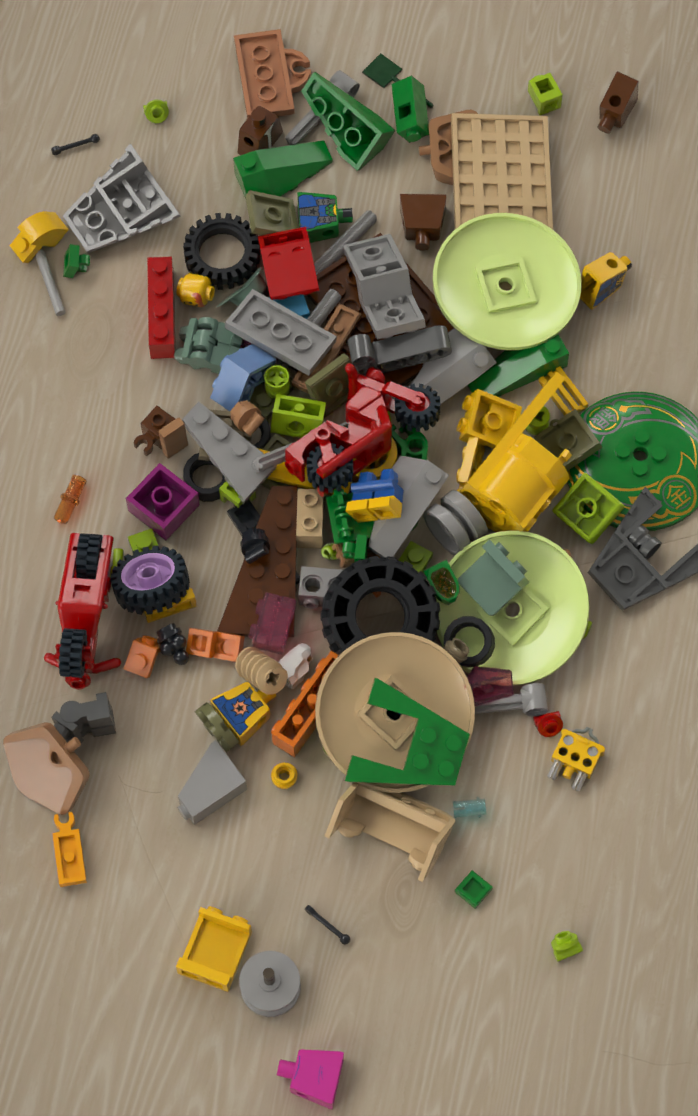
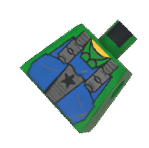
M297 192L299 228L306 227L310 243L337 238L339 236V223H353L352 208L338 209L337 196Z

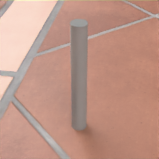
M39 250L35 256L55 314L56 316H62L65 314V309L44 250Z

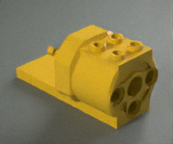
M557 371L459 491L476 507L483 517L487 528L495 532H528L537 521L538 516L545 511L552 502L551 500L569 480L568 472L563 464L572 456L570 451L564 449L557 458L535 439L522 433L566 379Z

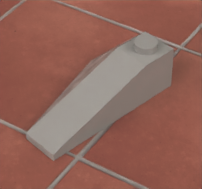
M455 328L448 332L452 353L444 358L425 362L415 380L411 382V384H415V387H419V383L424 384V389L427 386L432 387V391L436 390L438 392L437 396H440L441 404L496 364V361L484 345L470 340Z
M400 456L392 467L398 474V485L404 490L401 518L384 520L378 518V520L374 521L368 549L381 558L393 557L449 477L446 472L428 460Z

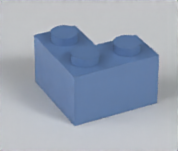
M254 344L225 356L220 364L221 371L219 376L213 382L212 388L214 389L210 398L228 411H231L237 402L250 401L255 386L265 382V371L269 367L274 366L277 359Z

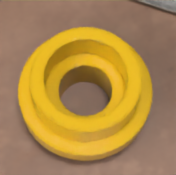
M279 763L271 772L273 784L281 789L291 788L298 778L296 768L290 763ZM282 773H287L289 775V778L287 780L280 779V775Z

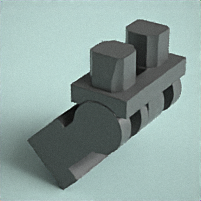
M106 692L96 694L97 700L80 704L77 701H67L61 706L60 713L56 711L51 718L55 724L54 727L66 742L76 737L82 744L84 741L83 737L87 733H93L94 737L116 734L113 709Z

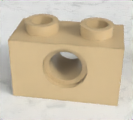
M298 489L297 548H323L324 497L319 495L317 489Z

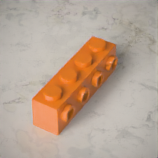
M330 651L326 658L320 660L315 669V674L311 679L308 678L305 681L300 695L296 700L293 699L290 702L282 720H278L271 730L273 744L294 758L316 728L315 705L317 693L326 671L338 657V654Z

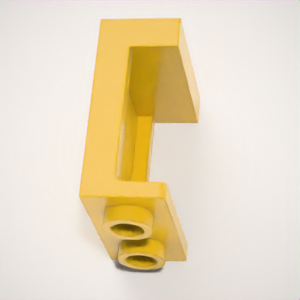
M208 906L207 909L200 907L198 920L183 957H179L177 962V973L229 992L252 933L251 925L240 916L234 915L233 918L222 915L223 912L215 907Z

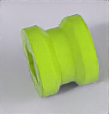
M545 406L536 415L542 418L534 417L526 427L528 433L537 435L549 427L550 413Z

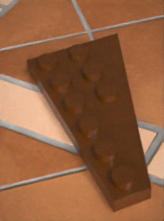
M297 486L271 487L256 527L257 529L265 530L270 543L269 553L251 564H248L244 558L217 632L245 637H294Z

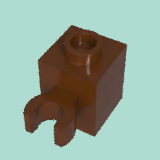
M156 405L141 422L143 435L135 438L133 442L134 447L137 449L140 444H147V447L144 449L146 456L152 453L153 444L162 450L159 430L175 420V418Z

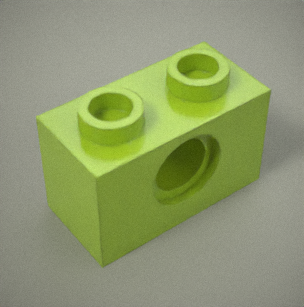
M276 394L270 432L302 438L311 430L323 424L326 402Z

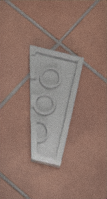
M200 402L182 419L187 431L197 444L205 450L210 457V461L215 467H218L230 487H233L238 493V497L243 504L276 469L277 465L263 471H257L253 461L264 453Z

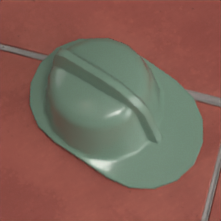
M262 267L242 287L224 299L217 307L223 305L228 300L239 306L252 289L268 297V285L259 274Z

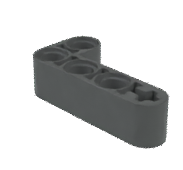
M433 326L372 342L366 334L354 335L348 339L352 364L355 366L358 374L363 376L366 375V371L370 367L386 373L444 358L452 353L448 330L445 326Z

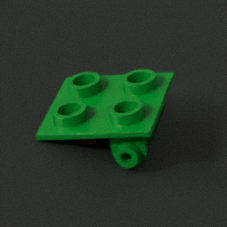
M342 488L338 492L335 489L332 496L326 497L334 544L356 541L357 534L367 535L368 539H370L374 521L358 523L346 512L347 502L352 501L353 493H346Z

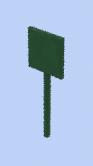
M380 53L362 73L382 88H385L392 80L394 82L400 81L396 76L402 71V68ZM426 99V105L433 108V103Z

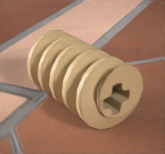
M247 647L236 658L235 667L239 676L265 694H275L284 688L288 678L287 671L280 663L258 648Z

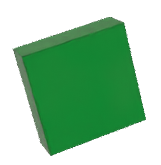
M471 870L455 889V893L476 909L492 891L493 887Z

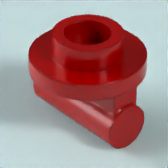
M559 711L533 717L535 727L544 737H553L563 728V721Z

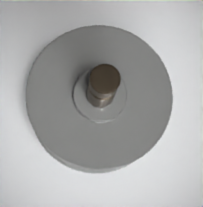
M264 951L255 954L244 964L240 973L239 985L242 998L247 1007L258 1015L265 1017L282 1015L288 1012L299 998L301 990L299 971L295 963L285 954L276 951Z

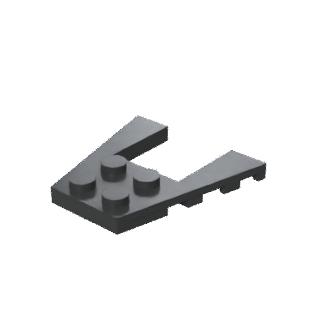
M646 487L640 492L587 572L622 611L698 573V544L661 576L627 539L635 529L646 522L663 506Z

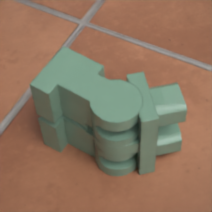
M202 317L199 320L197 318H190L189 325L180 328L179 336L184 342V347H179L175 350L174 358L179 363L189 364L194 369L208 368L211 369V372L219 374L222 360L225 356L231 355L240 349L243 338L225 329V323L219 322L214 318Z

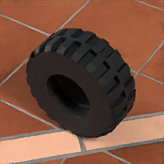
M373 556L352 563L333 580L323 598L320 619L323 625V636L327 639L330 650L339 656L354 643L368 637L360 630L357 624L356 610L360 601L366 595L373 592L389 593L401 603L405 618L400 632L421 636L434 642L437 630L440 627V604L436 601V591L433 585L430 586L426 581L427 577L421 571L418 572L412 568V564L406 561H398L395 557L379 558L378 556Z

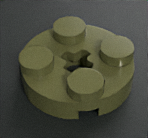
M206 702L194 711L204 723V727L217 739V742L226 753L239 743L230 728L228 729L222 718L209 703Z

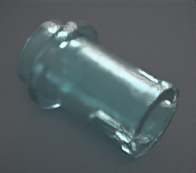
M479 796L475 800L453 801L454 809L465 808L454 810V818L475 815L481 818V815H486L485 799H480Z

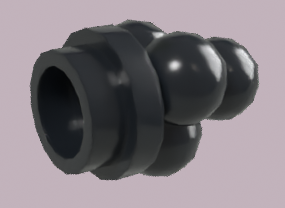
M171 623L156 632L159 637L157 641L161 644L160 652L162 655L169 657L174 654V662L178 665H185L189 661V654L184 650L187 641L181 635L182 630L180 627L177 628L175 623Z

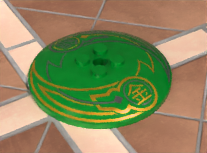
M624 392L614 394L594 403L580 415L600 442L602 448L567 471L569 475L567 484L571 488L583 473H587L624 505V509L610 526L615 528L619 526L645 487L663 505L642 524L649 531L673 526L697 510L698 418L690 410L662 395L649 392ZM637 451H642L647 455V458L640 461L635 459L633 454ZM585 504V510L591 514L594 511L592 508L594 504Z

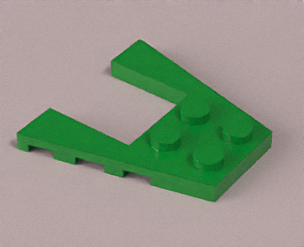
M374 678L367 704L417 718L418 720L403 770L351 755L344 781L455 786L470 734L378 678Z

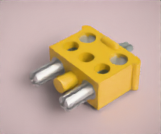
M586 727L584 730L575 729L572 732L567 729L561 730V738L552 755L551 761L553 764L547 775L548 778L552 776V780H556L561 767H565L562 774L563 777L571 779L573 773H577L572 784L573 790H575L582 775L576 791H580L585 779L591 778L600 757H603L605 754L604 746L599 744V740L592 733L593 729ZM588 732L590 738H592L595 742L587 738H584L576 733L585 734ZM560 752H565L566 755H565V756H562V755H560L559 753H560ZM577 757L579 760L573 761L571 758ZM589 763L591 766L585 767L583 764Z

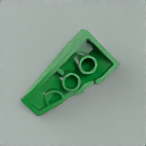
M313 72L301 91L314 114L319 116L324 124L325 132L335 142L339 155L357 171L361 170L384 149L396 131L379 115L316 72Z
M324 140L255 150L233 158L234 173L244 197L249 190L281 197L288 191L292 192L303 180L313 177L333 162Z
M559 334L535 347L521 350H504L494 359L496 364L467 386L471 393L479 389L499 397L534 382L542 376H547V373L550 371L554 372L559 366L562 369L568 366L569 352Z

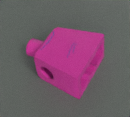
M301 1049L298 1051L296 1063L280 1059L277 1076L292 1079L290 1085L291 1093L328 1109H333L344 1061V1052Z

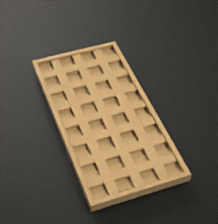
M452 113L451 135L455 229L463 223L482 215L513 213L533 218L553 230L548 116ZM508 282L499 283V287L502 290L508 291L512 289Z

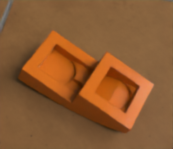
M189 628L186 652L191 655L236 662V658L243 650L245 636Z

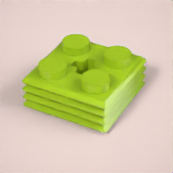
M583 473L553 508L552 512L588 543L594 544L624 509V505L591 476ZM593 503L592 508L594 511L591 514L586 513L584 515L586 511L584 505H591Z

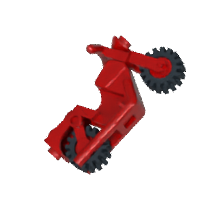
M348 363L345 366L349 382L345 412L346 422L349 423L348 428L326 420V422L311 430L285 449V467L290 474L295 475L303 483L305 481V467L307 466L308 481L312 483L315 489L317 488L321 497L333 493L334 489L337 492L341 491V485L346 488L348 482L352 481L353 476L391 450L392 424L388 412L395 414L397 423L400 422L401 427L404 428L407 425L408 431L416 428V432H420L422 427L427 431L429 430V425L433 428L436 425V421L438 422L440 419L441 403L440 396H437L438 392L436 390L432 391L430 386L424 389V384L420 383L419 387H415V384H410V389L407 386L404 387L391 381L385 384V376L379 369L370 367L367 369L366 375L363 376L358 374L353 364Z
M70 534L59 599L55 602L62 628V638L60 644L55 646V655L46 653L44 660L60 669V676L65 677L66 683L77 690L88 687L91 684V678L88 673L98 674L118 668L121 665L119 658H112L94 664L98 625L102 609L108 608L105 602H109L108 592L110 593L111 578L108 575L114 538L110 535Z

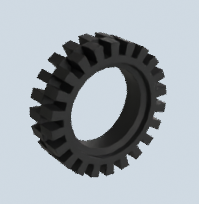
M215 213L216 219H211V216L207 215L205 216L206 222L203 223L199 219L196 221L197 227L192 225L189 228L190 234L186 233L183 248L187 270L193 274L210 278L212 286L217 284L218 290H223L224 284H228V288L233 289L234 282L241 286L244 284L243 278L248 280L252 276L251 272H256L257 264L260 262L258 235L252 234L250 223L247 220L242 223L241 217L236 215L234 220L231 213H226L225 218H221V213ZM227 234L237 238L243 244L245 250L242 259L232 267L218 269L207 265L201 259L199 252L202 244L214 235Z

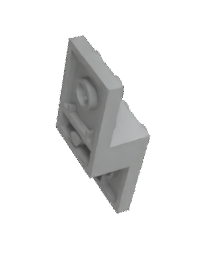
M391 234L343 245L344 254L356 277L360 304L376 338H391L397 334L415 332L418 329L425 328V319L412 295L408 267Z

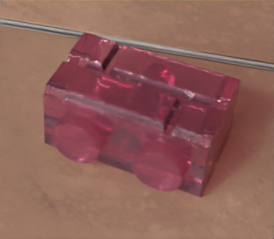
M265 593L264 599L258 600L255 614L259 615L257 624L252 623L249 632V639H252L253 647L280 655L284 653L296 609V600L271 593Z

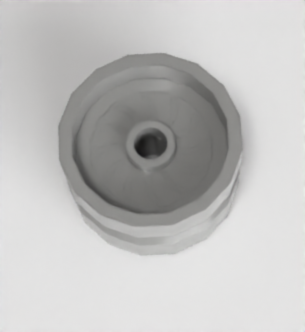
M451 490L441 498V505L434 504L423 513L425 523L432 535L453 555L462 551L464 547L470 544V541L473 542L485 536L488 531L486 523L476 507L456 490Z

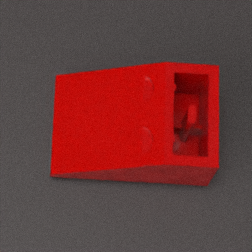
M306 227L258 236L271 300H282L290 296L308 295L319 291Z

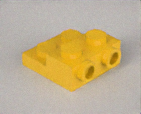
M477 389L470 396L467 395L463 401L462 409L466 410L465 416L459 420L456 431L460 432L459 440L467 443L469 437H479L483 447L488 446L494 449L521 415L522 406Z

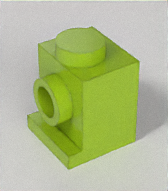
M551 73L537 75L529 80L528 93L538 109L539 116L561 108L563 94Z

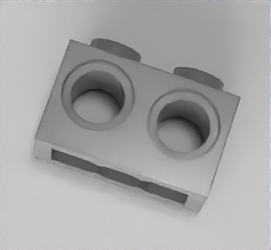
M301 566L298 593L299 605L310 609L322 607L323 598L330 584L343 570ZM310 586L319 588L316 592H309L306 589Z

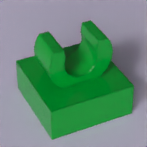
M69 245L64 255L63 277L73 278L77 271L86 272L87 266H90V256L85 254L79 255V245Z
M357 534L356 544L353 542H343V558H354L355 562L367 559V535Z

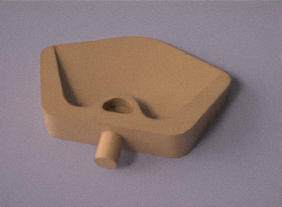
M471 109L456 112L461 114H478ZM452 114L431 119L429 121L430 145L419 146L420 156L431 154V165L436 180L449 185H453Z
M48 722L20 729L5 736L3 745L12 778L17 788L28 798L58 814L64 815L71 811L90 777L88 768L74 752L81 746L79 739L74 737L69 742H66L58 730Z

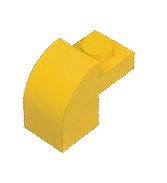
M39 212L25 219L17 227L21 232L9 246L23 263H29L42 246L55 247L69 229L55 212Z

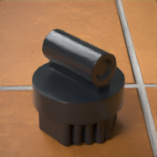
M251 527L242 533V540L240 542L241 552L248 564L269 553L270 543L265 530Z

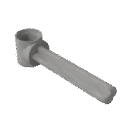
M341 70L337 71L329 80L353 98L360 87L359 83ZM311 109L286 135L285 139L290 145L298 144L321 119Z
M540 683L523 686L520 689V694L474 699L475 714L522 709L523 713L527 716H538L548 712L545 685Z

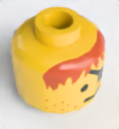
M188 273L184 278L179 279L176 293L183 304L202 308L206 306L208 301L213 300L215 288L212 286L210 278Z

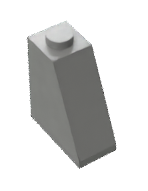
M216 740L210 744L178 795L180 805L177 808L185 820L190 818L194 825L247 790L245 779Z

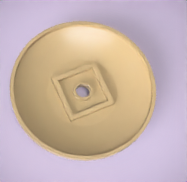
M402 632L381 633L364 638L344 650L329 666L321 681L315 705V719L319 739L330 760L345 775L351 755L401 770L404 768L418 719L401 714L397 720H391L387 716L386 709L367 704L374 678H378L469 733L467 746L469 744L475 720L474 697L469 681L457 661L441 646L426 638ZM357 782L371 789L390 793L409 792L428 786L424 784Z

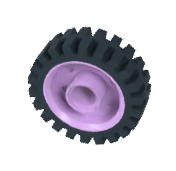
M153 546L152 550H149V547H143V552H139L138 549L134 550L133 556L125 555V561L119 560L117 567L114 566L112 569L113 573L110 578L116 600L124 610L127 608L130 613L136 611L137 614L142 615L146 611L147 615H150L156 609L158 613L163 612L162 607L170 609L173 607L172 602L178 604L181 601L180 597H185L187 594L186 590H189L190 587L189 574L180 553L177 554L174 549L169 551V548L164 546L161 550L159 546Z

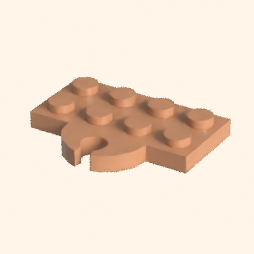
M281 29L234 35L247 119L257 106H262L277 116L295 114L292 93L299 92L304 88L311 77V69H306L301 73L295 72L293 69L298 66L310 67L309 59L300 51L284 49Z

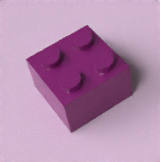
M161 463L125 498L128 511L150 529L152 528L165 541L200 506L198 492Z

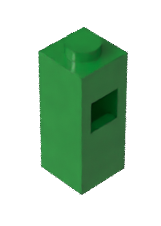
M412 75L391 84L397 134L409 143L416 142L429 135L424 85Z

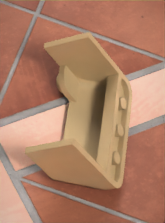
M354 782L339 798L325 837L330 838L336 830H339L343 836L350 838L358 836L362 832L367 833L410 853L408 859L412 863L413 868L421 871L418 880L423 882L433 869L452 831L455 819L448 813L402 792L377 791Z

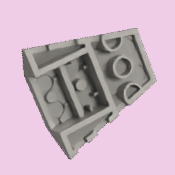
M131 143L125 149L126 152L121 158L114 160L110 165L111 168L102 178L99 176L88 193L84 192L63 215L87 253L181 217Z

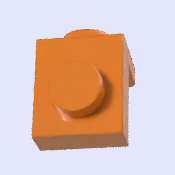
M147 635L134 639L124 670L149 678L157 655L160 652L161 644L157 643V639Z

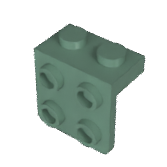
M489 539L482 546L486 552L458 578V582L488 615L494 616L529 581L524 576L527 570L517 560L512 563L506 557L509 552L500 542L494 545Z

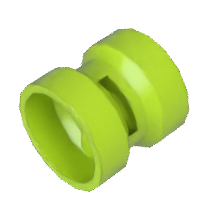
M274 365L269 367L264 374L266 393L275 399L276 394L287 395L290 390L289 372L283 366Z

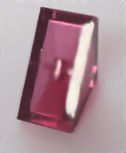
M474 666L467 676L472 689L475 707L514 695L512 671L508 669Z

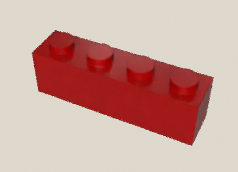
M172 256L147 257L151 359L174 358L176 347L174 267Z

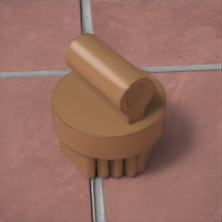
M247 400L237 402L230 411L231 420L234 422V425L240 431L246 432L250 436L265 420L261 415V411Z

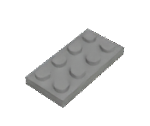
M254 289L251 290L225 322V329L310 376L336 343L337 338L334 334Z

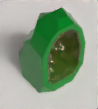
M447 560L423 571V574L427 577V582L430 586L433 585L436 591L435 596L441 603L450 605L456 601L460 593V586Z

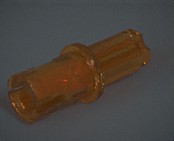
M72 475L65 493H62L60 496L62 500L54 515V519L60 524L68 523L75 506H78L80 503L79 497L87 480L79 475Z

